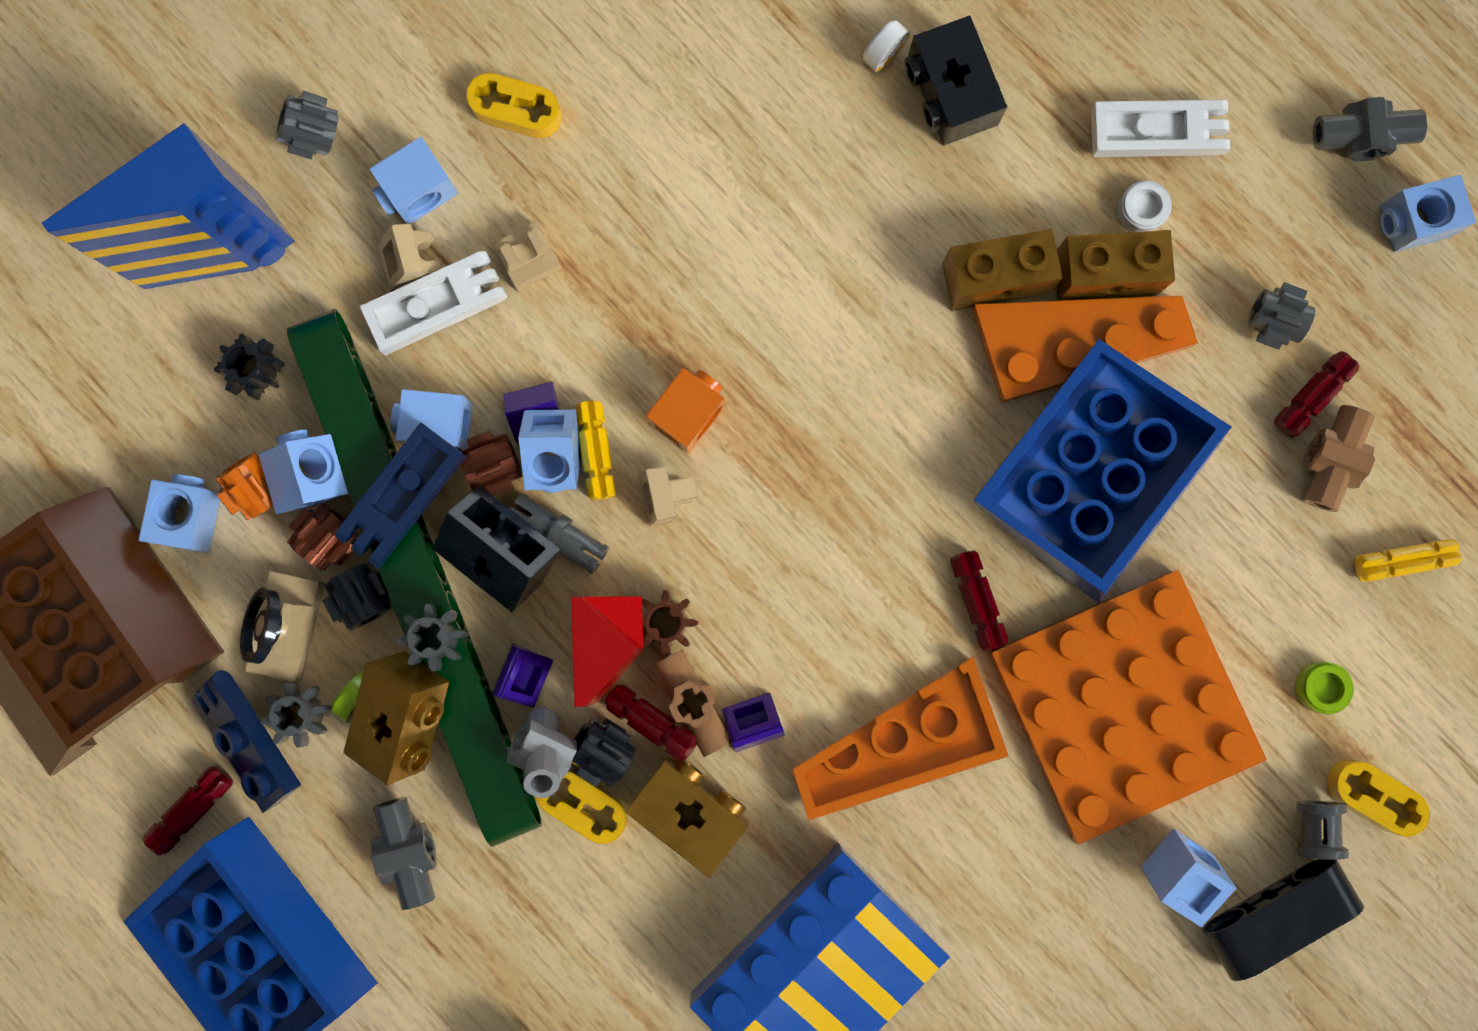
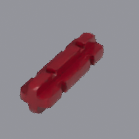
M1344 351L1332 355L1322 366L1323 370L1320 373L1317 372L1291 400L1292 405L1285 407L1274 420L1275 426L1288 437L1293 438L1301 435L1311 424L1310 419L1314 416L1317 417L1343 389V384L1349 382L1359 371V363Z
M970 550L955 555L951 558L950 563L955 577H960L962 584L958 586L971 623L977 624L978 630L975 631L980 648L992 650L1008 643V636L1004 624L998 623L997 616L1000 613L987 576L982 577L980 570L984 568L978 552Z
M616 685L606 697L607 710L620 720L626 718L628 720L627 725L656 746L661 747L664 745L666 747L665 752L677 761H685L697 745L696 735L682 725L676 727L674 719L646 699L640 698L638 700L635 698L637 693L626 685Z
M217 765L208 767L196 779L197 785L190 786L161 816L162 821L158 824L154 823L142 837V842L152 853L158 856L168 853L180 841L179 836L183 833L186 834L215 804L214 799H217V797L221 798L231 788L233 779L223 768Z

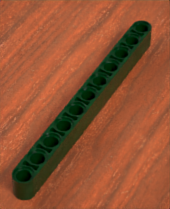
M333 309L290 326L286 331L325 435L331 434L345 485L355 508L396 455L397 450L348 327L338 310ZM422 515L386 562L378 568L404 636H407L410 626L404 621V616L410 615L418 619L423 618L425 604H433L437 609V618H441L449 610L456 611L458 613L457 618L452 624L457 630L468 632L439 556L432 549L434 543ZM376 541L370 547L372 553L379 545ZM440 627L425 629L424 633L429 638L428 643L425 645L426 648L441 646L442 642L437 638ZM468 632L469 636L458 639L455 647L460 652L462 658L460 660H453L447 656L441 657V670L435 671L450 681L443 703L444 712L438 723L481 832L490 847H494L541 827L542 821L534 796L528 794L524 789V770L507 763V753L512 740L495 697L492 695L491 687ZM424 658L421 662L429 667L428 658Z

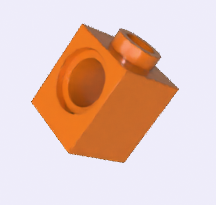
M683 367L646 415L649 425L689 454L725 408V398L719 394L723 387L705 372L698 370L693 375Z

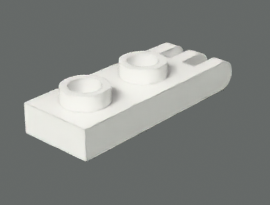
M1228 101L1095 102L1091 108L1092 157L1213 156L1227 154L1230 152V140L1210 139V136H1221L1229 133V121L1226 119H1209V117H1219L1228 114Z
M480 251L361 305L362 313L380 352L386 356L507 299V294L503 287H496L485 293L482 291V289L495 284L499 280L495 269H488L476 275L474 274V271L487 266L491 262L487 252Z

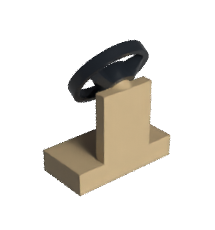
M269 571L265 588H259L252 596L242 623L240 652L242 659L247 662L245 672L290 682L302 681L325 582Z

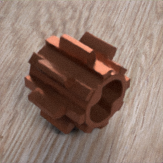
M488 430L466 439L469 447L460 450V452L466 455V458L460 465L471 490L473 491L480 485L493 496H497L514 489L512 481L523 477V473L507 434L503 433L494 436Z
M319 503L314 510L309 511L304 507L288 527L294 533L287 540V543L308 563L321 571H326L331 564L341 566L353 552L351 550L353 545L351 540L357 535L358 531L355 532L348 542L343 544L335 538V533L345 519L324 503Z
M663 590L661 603L657 605L652 604L646 599L642 600L643 607L648 611L646 618L643 619V627L646 628L648 633L643 639L644 647L651 645L656 640L661 642L663 655H669L671 642L675 640L683 646L688 647L690 645L689 640L683 633L686 627L697 626L698 621L685 618L683 612L690 604L688 599L682 600L675 606L671 604L669 592ZM664 608H670L671 616L680 618V628L670 638H662L661 630L652 626L654 615Z

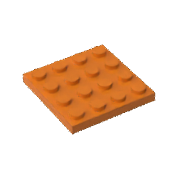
M1179 570L1168 572L988 652L1073 842L1078 845L1267 760Z

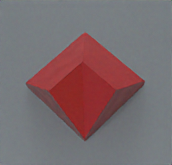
M642 596L571 597L574 707H586L600 702L644 649Z

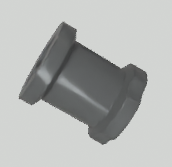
M1297 801V811L1301 812L1303 817V845L1298 846V855L1313 859H1348L1349 850L1343 847L1342 814L1347 813V804L1333 801ZM1322 819H1323V840H1322Z

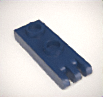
M420 422L338 528L335 538L344 544L352 538L358 529L362 530L363 532L356 539L351 550L362 556L375 541L378 542L379 545L370 556L368 563L376 569L380 568L460 466L466 455Z
M224 670L216 671L193 695L192 703L212 733L215 747L223 756L228 758L241 778V786L245 794L254 800L262 813L280 804L299 788L301 783L276 744L273 743L271 736L263 724H261L260 719L231 674Z

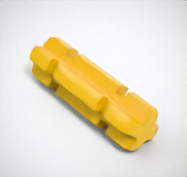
M595 400L578 403L575 409L577 424L582 427L578 434L584 472L589 475V478L585 479L587 495L594 501L615 497L616 490L614 477L609 475V470H612L607 430L602 427V423H605L603 405L600 401Z
M1446 539L1357 555L1354 559V567L1357 578L1362 582L1386 579V577H1397L1457 566L1461 563L1462 556L1459 551L1458 542L1454 539Z

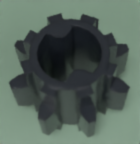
M242 333L239 334L238 339L234 340L235 344L230 347L224 345L219 347L220 352L223 353L222 362H217L218 366L214 367V372L225 376L224 379L228 381L225 390L234 395H238L244 390L249 397L260 400L261 394L265 393L264 389L269 386L279 388L280 385L275 379L277 372H281V368L285 366V362L274 357L275 355L271 353L274 348L271 342L263 338L258 343H255L250 337ZM253 358L256 360V367L247 376L243 374L244 366Z
M363 563L347 569L324 584L329 597L323 599L322 602L333 622H343L347 630H354L386 614L388 610H391V606L386 598L389 595L382 577L377 571L372 572L368 564Z
M591 718L586 724H583L573 738L577 740V752L572 760V764H574L572 770L576 771V776L594 787H597L600 781L609 787L613 786L614 782L619 781L630 766L633 754L636 752V747L628 741L630 735L622 727L608 718H605L602 724Z

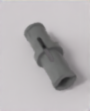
M524 493L520 494L514 503L517 504V508L526 512L531 517L525 516L513 507L510 509L560 548V554L593 575L600 566L598 564L599 561L583 551L586 550L603 561L609 546L603 545L572 526L573 520L562 514L558 517L528 498Z

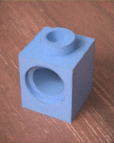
M422 136L370 168V171L379 183V186L372 189L377 200L389 216L398 212L406 223L412 224L458 195L457 190Z
M1461 175L1404 189L1380 205L1382 212L1380 218L1381 228L1384 235L1390 239L1394 252L1450 238L1476 223ZM1417 208L1426 214L1428 223L1420 219Z
M402 389L400 403H394L390 418L391 431L396 433L395 440L403 445L421 422L460 451L468 447L466 439L470 435L473 403L464 395Z
M576 409L524 410L518 437L524 490H542L549 493L576 490L581 462ZM544 452L555 453L558 456H550L545 454Z
M307 430L289 432L276 437L277 446L258 454L276 514L316 506L319 503L323 504L348 494L331 434L309 437ZM299 463L302 465L305 475L301 472Z
M173 473L171 483L151 479L139 541L209 553L220 500L216 496L218 492L204 489L205 479ZM186 499L189 504V515L184 522L178 524L175 519V509L181 501Z
M1176 829L1169 833L1141 866L1160 901L1200 927H1203L1237 889L1214 854Z

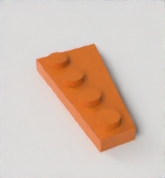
M1183 296L974 304L972 307V313L1001 403L1062 386L1098 339L1136 364L1185 350L1198 344Z
M971 657L954 670L917 691V693L893 708L891 707L869 723L838 740L792 770L808 821L988 764L1006 758L1009 755L974 657Z

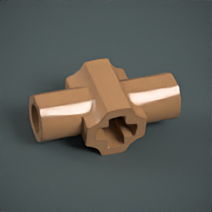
M1341 405L1332 429L1325 428L1319 430L1317 436L1309 444L1304 457V470L1314 474L1304 498L1305 503L1325 511L1338 512L1347 487L1351 489L1360 487L1363 480L1370 474L1375 461V447L1365 444L1375 417L1374 414L1355 406Z
M682 649L654 664L673 699L672 703L668 706L673 718L677 723L685 722L689 731L696 735V743L703 757L731 743L732 741L713 707L717 697L710 684H701L684 650ZM692 688L695 695L700 691L706 695L707 701L701 706L703 712L701 716L694 717L692 711L684 714L680 709L679 705L685 700L684 690Z

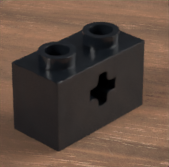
M969 15L914 35L908 57L905 58L907 76L913 87L920 86L926 101L923 103L925 121L931 132L938 131L943 146L998 126L1007 109V104L971 16Z
M480 485L447 512L432 547L435 552L511 613L542 584L560 551V548Z

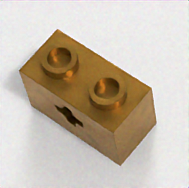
M1053 229L952 246L942 262L951 311L972 308L974 304L1000 303L1049 294L1063 279Z
M1171 230L1067 236L1057 248L1063 277L1057 284L1058 301L1157 296L1175 281Z
M406 651L366 663L343 754L386 786L425 770L431 758V746L438 722L444 712L443 703L450 682L435 671H431L422 662L416 665H409L407 662L410 654Z
M667 757L625 813L710 879L749 827L748 820L742 816L746 807L723 789L716 796L700 782L705 775L688 761H677L674 763ZM695 800L700 802L702 805L700 816L703 818V821L700 823L696 819H691L687 824L682 822L680 817L683 810L678 805L680 801L687 806H690Z

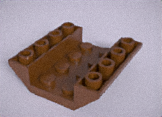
M103 487L37 512L0 539V704L49 776L57 774L97 745L93 739L94 735L159 688L169 683H183L224 653L220 644L149 543L139 541L140 530L108 487Z

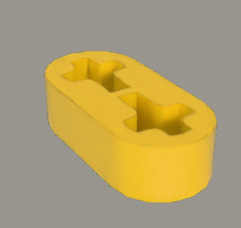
M484 73L475 77L467 88L466 98L473 114L479 121L487 125L533 138H545L555 133L561 124L562 113L557 97L545 87L495 73ZM492 90H497L500 99L503 102L509 103V105L492 102L490 108L486 109L480 97H489ZM539 103H544L549 116L541 115L538 118V122H532L529 112L520 108L536 110Z
M1343 760L1336 763L1329 771L1327 788L1331 797L1337 802L1346 803L1349 810L1382 830L1408 837L1421 833L1428 825L1430 811L1426 800L1418 792L1375 766L1356 760ZM1349 774L1359 776L1358 781L1372 790L1370 796L1351 792L1352 787L1346 783ZM1390 800L1404 804L1403 808L1410 813L1406 821L1397 819L1398 815L1384 806L1385 801Z
M571 768L564 778L571 782L568 786L569 793L581 800L578 806L568 799H563L558 804H555L550 800L551 796L547 798L535 797L539 807L547 814L597 844H608L615 841L623 833L628 822V814L625 813L627 809L618 797L599 785L597 787L590 785L576 776V771ZM588 804L598 811L603 810L606 805L612 807L615 810L612 814V819L618 823L617 827L613 829L607 826L602 832L597 831L593 827L596 818L583 810L584 806Z

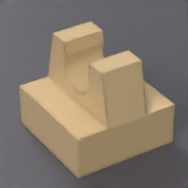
M537 220L492 243L518 292L562 269Z
M411 223L391 225L378 242L377 247L390 292L442 269L439 260L426 261L420 257L418 251L428 249L434 240L430 231L412 230Z
M666 466L646 469L639 477L650 527L670 523L677 517L675 506L692 503L693 499L698 497L694 477L669 481Z

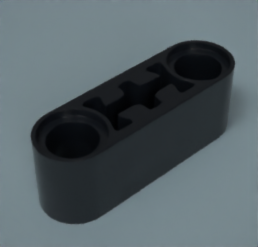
M1316 859L1214 917L1203 927V933L1229 978L1233 981H1242L1262 973L1351 921L1363 911L1364 905L1338 860Z

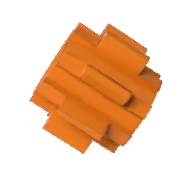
M256 452L246 455L233 463L215 479L221 487L220 493L216 496L231 515L239 511L246 520L259 516L273 506L260 458Z

